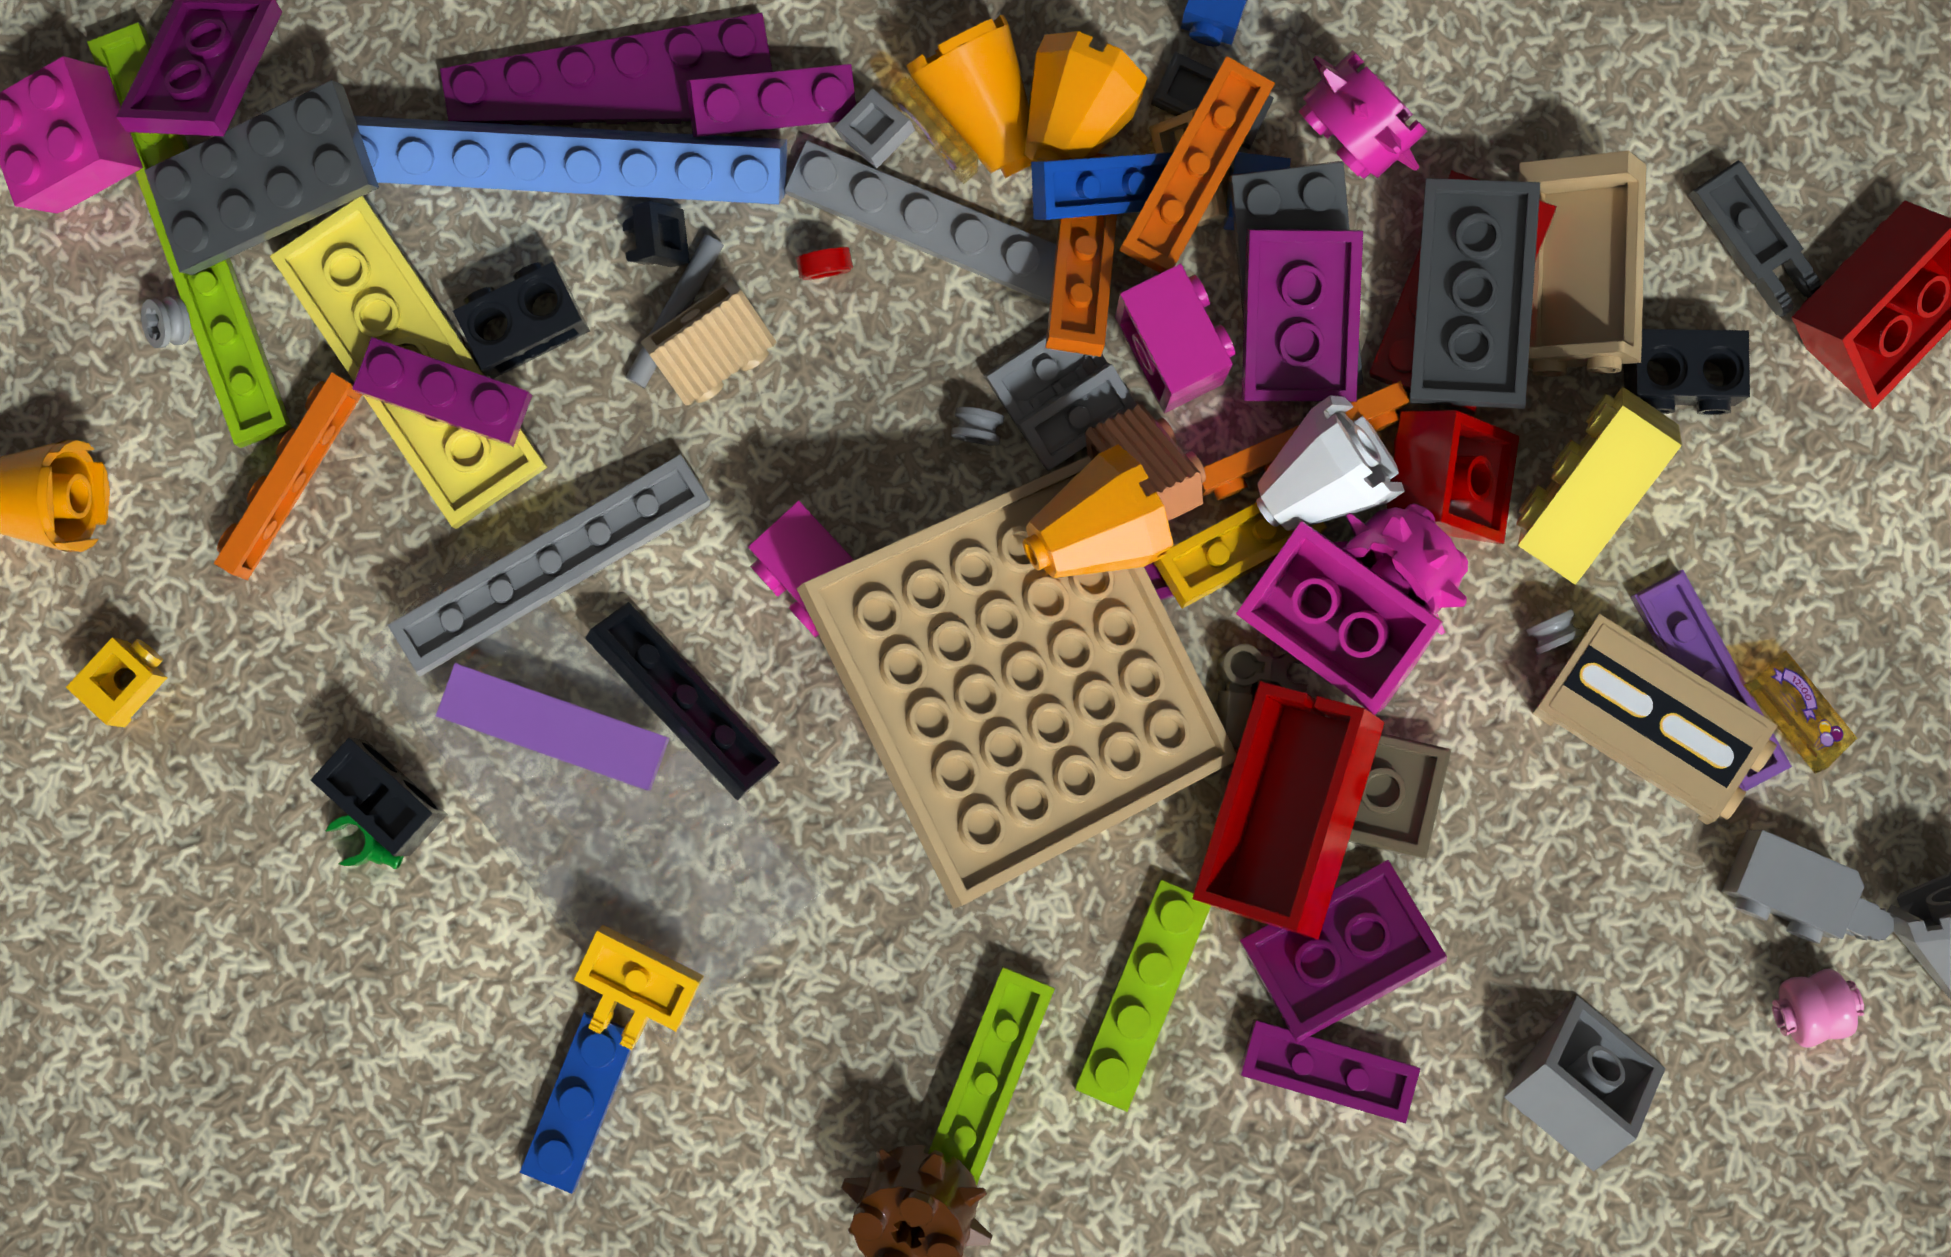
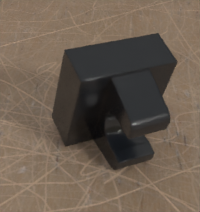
M652 201L632 206L633 216L626 219L622 227L624 232L635 234L637 249L625 253L627 261L643 265L658 264L667 267L688 264L690 261L684 210Z

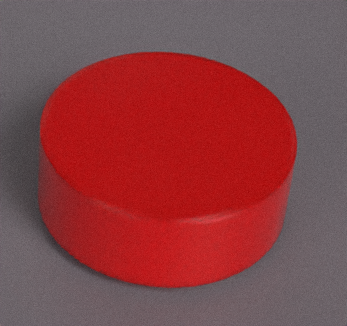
M849 247L823 249L796 257L799 278H802V280H816L842 275L850 272L853 268Z

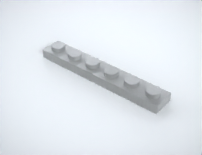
M805 142L785 188L786 195L1050 305L1056 244L814 143Z
M680 454L388 624V627L420 677L709 507L710 499Z

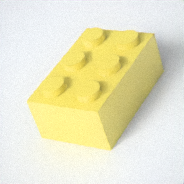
M1623 386L1614 399L1605 394L1599 400L1586 419V422L1589 424L1585 430L1587 435L1580 444L1573 440L1568 442L1552 465V468L1555 469L1550 477L1552 482L1546 490L1537 485L1518 511L1521 514L1516 523L1521 527L1518 546L1575 585L1682 446L1679 424Z

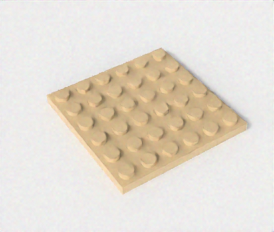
M1090 456L811 579L796 588L953 909L971 902L1235 762L1237 756L1144 567L1052 578L1044 569L1036 570L1027 558L1022 541L1028 537L1026 526L1029 521L1091 461Z

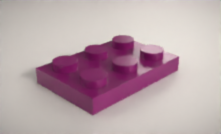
M174 0L116 116L125 131L224 136L282 14V10L276 0Z
M1247 229L1241 398L1244 401H1323L1330 395L1345 397L1348 401L1357 400L1363 253L1362 230Z
M1389 860L1334 889L1319 940L1272 925H1267L1240 940L1243 950L1297 1043L1447 962V955Z

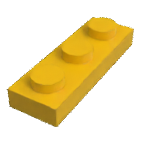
M1256 502L1171 547V549L1166 551L1167 554L1155 561L1154 564L1183 609L1273 561L1294 530L1287 531L1281 524L1277 527L1272 526L1264 518ZM1324 522L1311 525L1320 534L1327 528Z

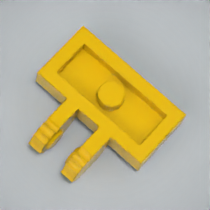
M602 925L596 931L574 980L603 995L591 1019L589 1029L601 1034L610 1024L617 1003L635 1011L622 1032V1040L620 1042V1045L633 1050L649 1018L675 1032L677 1031L704 975Z

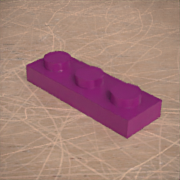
M851 64L686 81L693 137L840 122L856 106Z
M371 337L352 388L355 392L512 447H514L533 396L529 391Z
M1254 1019L1239 1075L1406 1124L1421 1068L1314 1036H1309L1297 1043L1289 1029Z

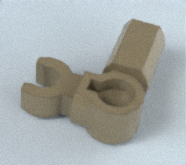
M1240 644L1224 650L1219 656L1217 673L1225 683V691H1219L1216 713L1235 750L1238 751L1255 698V695L1251 694V687H1258L1261 681L1265 683L1271 682L1277 686L1300 692L1307 691L1306 684L1293 683L1287 676V668L1291 663L1304 664L1290 653L1274 658L1270 650L1256 649L1248 644Z

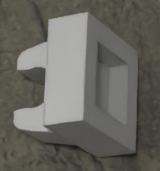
M873 88L834 127L839 137L876 169L915 131L910 119Z

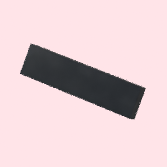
M629 602L590 629L585 639L737 801L779 765L780 762Z

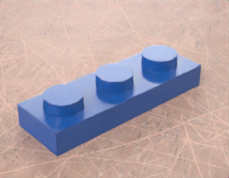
M1173 152L1031 162L1033 219L1051 220L1141 212Z
M585 1012L582 1016L519 1172L571 1194L576 1190L631 1053L630 1049L620 1045L624 1026L611 1021L608 1027L599 1034L588 1028L594 1014Z

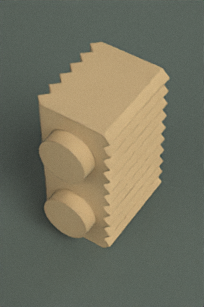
M729 279L641 341V344L685 406L691 405L694 400L697 403H702L714 397L724 386L722 380L728 379L731 374L738 372L739 369L748 371L757 367L767 358L769 354L767 348L774 347L776 340L742 290L732 279Z

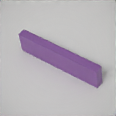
M1683 569L1630 596L1660 652L1763 715ZM1774 733L1769 739L1777 744L1773 754L1758 773L1750 768L1739 785L1741 789L1747 791L1792 767Z
M457 663L453 666L435 715L436 717L647 791L652 789L670 739Z

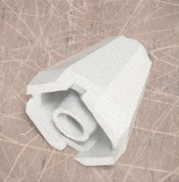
M1330 395L1311 408L1257 483L1260 498L1256 501L1257 506L1264 518L1272 526L1277 527L1281 524L1287 531L1295 530L1301 521L1311 526L1343 517L1349 513L1353 514L1385 505L1405 492L1402 482H1390V479L1399 474L1395 461L1372 425L1363 416L1353 422L1345 414L1354 407L1345 397Z

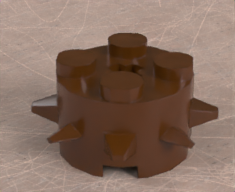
M919 1144L896 1147L889 1152L879 1148L876 1150L877 1164L870 1176L845 1178L841 1186L857 1203L848 1231L849 1234L854 1235L857 1246L865 1257H962L967 1246H989L993 1235L975 1219L979 1200L987 1195L986 1189L977 1187L974 1176L960 1160L952 1156L949 1163L944 1160L942 1152L934 1150L932 1153L926 1154L924 1153L926 1146Z

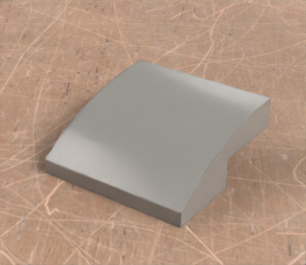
M1046 334L983 376L1042 465L1049 471L1086 447L1085 432L1089 427L1095 428L1099 422L1105 424L1108 418L1114 419L1118 413L1124 414L1128 408L1133 410L1137 404L1114 366L1107 363L1103 355L1099 357L1045 348Z

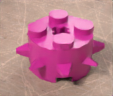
M1354 50L1336 66H1333L1319 56H1315L1313 61L1322 79L1303 97L1306 104L1299 110V113L1319 135L1323 134L1327 139L1334 134L1343 144L1336 151L1337 155L1358 177L1361 176L1363 179L1370 174L1378 178L1396 160L1414 171L1418 170L1419 165L1410 147L1428 131L1417 120L1410 126L1405 123L1413 115L1411 111L1378 75L1374 74L1367 66L1360 72L1356 70L1364 61Z
M1409 504L1405 509L1394 507L1379 510L1365 524L1351 513L1345 515L1354 536L1350 541L1333 542L1438 618L1437 613L1441 608L1464 607L1466 605L1467 597L1458 588L1463 576L1468 572V559L1460 550L1456 549L1451 538L1435 523L1433 514L1427 508L1417 504ZM1443 625L1437 631L1440 635L1445 633Z

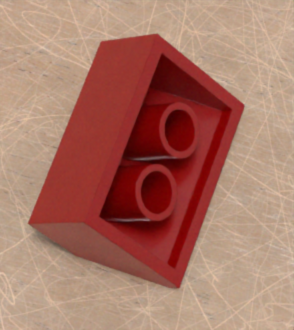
M1906 200L1886 220L1879 224L1868 239L1848 259L1842 262L1835 273L1791 317L1806 350L1872 410L1951 329V218Z

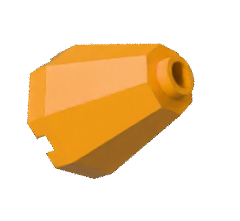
M1080 31L1044 35L1036 52L1031 81L1024 154L1031 162L1094 157L1134 117L1143 96L1147 76L1122 49L1108 43L1103 52L1091 48L1089 45L1093 37Z
M1119 444L1099 453L1026 526L1028 537L1023 539L1022 543L1032 566L1038 571L1044 569L1052 578L1145 567L1163 558L1167 554L1166 551L1171 549L1174 544L1165 507L1157 492L1146 496L1139 484L1149 478L1141 463Z

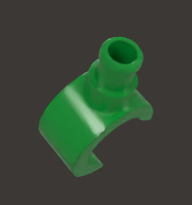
M350 816L339 817L327 827L326 832H334L353 824L359 827L365 836L363 850L358 855L339 862V865L359 866L371 861L378 865L386 864L393 869H398L403 861L404 856H393Z

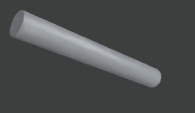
M704 235L649 335L691 306L724 246L721 242L709 235ZM644 347L640 350L625 378L645 389L657 365Z

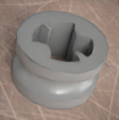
M168 296L162 302L158 299H147L143 303L141 309L142 328L151 346L154 348H164L169 342L173 345L187 343L190 337L191 324L186 306L179 297Z
M956 408L955 417L959 418L960 423L957 427L952 428L951 437L965 442L988 446L1000 444L1001 437L996 434V428L1003 425V415L979 408Z
M1573 609L1526 629L1528 636H1534L1538 640V645L1535 648L1537 655L1584 635L1582 628H1576L1572 624V618L1575 616Z

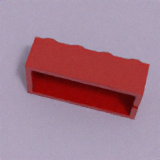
M1260 681L1192 899L1220 910L1319 940L1385 722L1362 707L1319 696L1315 699L1304 692Z

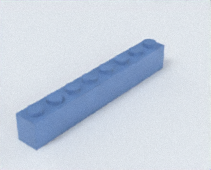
M354 116L377 183L778 205L786 194L787 139L716 135L693 137V134Z

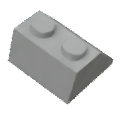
M1577 995L1519 1065L1504 1098L1594 1172L1637 1139L1666 1068Z

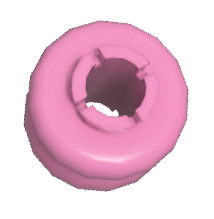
M1823 969L1809 977H1793L1785 980L1779 987V1000L1772 1001L1773 1016L1782 1035L1787 1036L1790 1034L1797 1044L1805 1048L1816 1046L1827 1039H1844L1852 1036L1858 1027V1017L1864 1015L1863 999L1859 989L1856 988V984L1852 980L1846 982L1842 975L1833 969Z

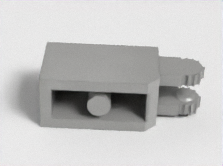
M1765 830L1746 831L1721 891L1737 898L1734 905L1735 909L1767 921L1770 913L1789 921L1786 929L1787 932L1816 944H1820L1822 937L1843 939L1845 934L1855 936L1856 939L1880 941L1886 940L1892 932H1895L1893 929V920L1895 918L1891 917V912H1886L1885 908H1879L1878 905L1860 898L1864 884L1858 871Z

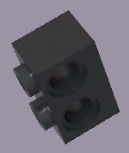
M542 262L525 266L513 275L514 281L496 290L494 287H485L474 291L463 300L465 305L453 310L481 370L490 378L494 379L590 332L562 273L554 262L545 266ZM545 293L557 295V305L551 313L545 316L533 314V304L539 296ZM497 317L506 318L508 325L504 335L497 340H485L483 331L486 324Z
M1642 329L1641 363L1624 364V388L1663 414L1674 413L1675 405L1696 406L1697 414L1700 415L1731 413V406H1736L1750 397L1749 330ZM1649 361L1658 362L1666 368L1669 377L1666 386L1658 385L1650 379L1647 373ZM1705 362L1714 363L1722 370L1724 376L1722 386H1715L1707 381L1703 373Z
M349 737L310 779L393 856H410L448 815L366 740Z

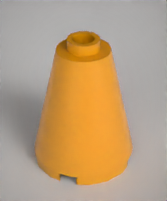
M1004 14L997 17L994 21L991 18L939 44L938 49L935 50L936 54L925 59L922 54L907 64L906 68L911 78L990 174L1001 169L1004 177L1007 178L1031 166V160L1024 154L1029 104L1010 27Z
M63 440L1 456L0 534L65 552H83L93 547L99 538H91L96 525H106L110 496L108 474L103 462H93L90 454L87 452V450L95 449L89 443L79 440Z

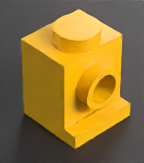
M112 637L66 688L106 725L125 728L132 720L131 717L168 677L157 668L163 661L162 657L148 644L140 639H136L131 644L126 640ZM131 669L136 677L124 689L120 683L121 676L125 671Z

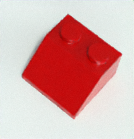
M1457 410L1401 411L1398 433L1394 440V461L1399 474L1394 476L1391 482H1402L1405 492L1388 502L1387 509L1394 507L1405 509L1409 504H1417L1427 508L1433 514L1435 523L1450 537L1504 544L1519 436Z

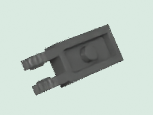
M1736 161L1689 194V197L1751 284L1756 283L1757 290L1776 315L1783 317L1794 308L1792 298L1773 272L1780 265L1784 264L1786 273L1804 297H1811L1821 287L1820 279L1801 253L1804 248L1742 162Z

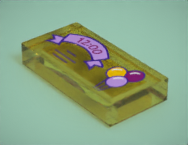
M905 76L891 88L893 105L910 119L914 129L958 179L965 184L978 173V154L910 78L907 79Z
M1787 650L1772 658L1744 684V687L1769 718L1778 725V729L1815 774L1827 769L1858 739Z

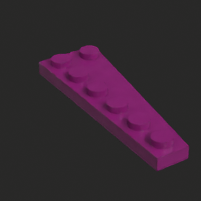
M763 13L440 68L448 121L530 125L532 123L573 125V123L606 122L607 125L627 124V122L681 124V122L691 121L686 81L773 72Z

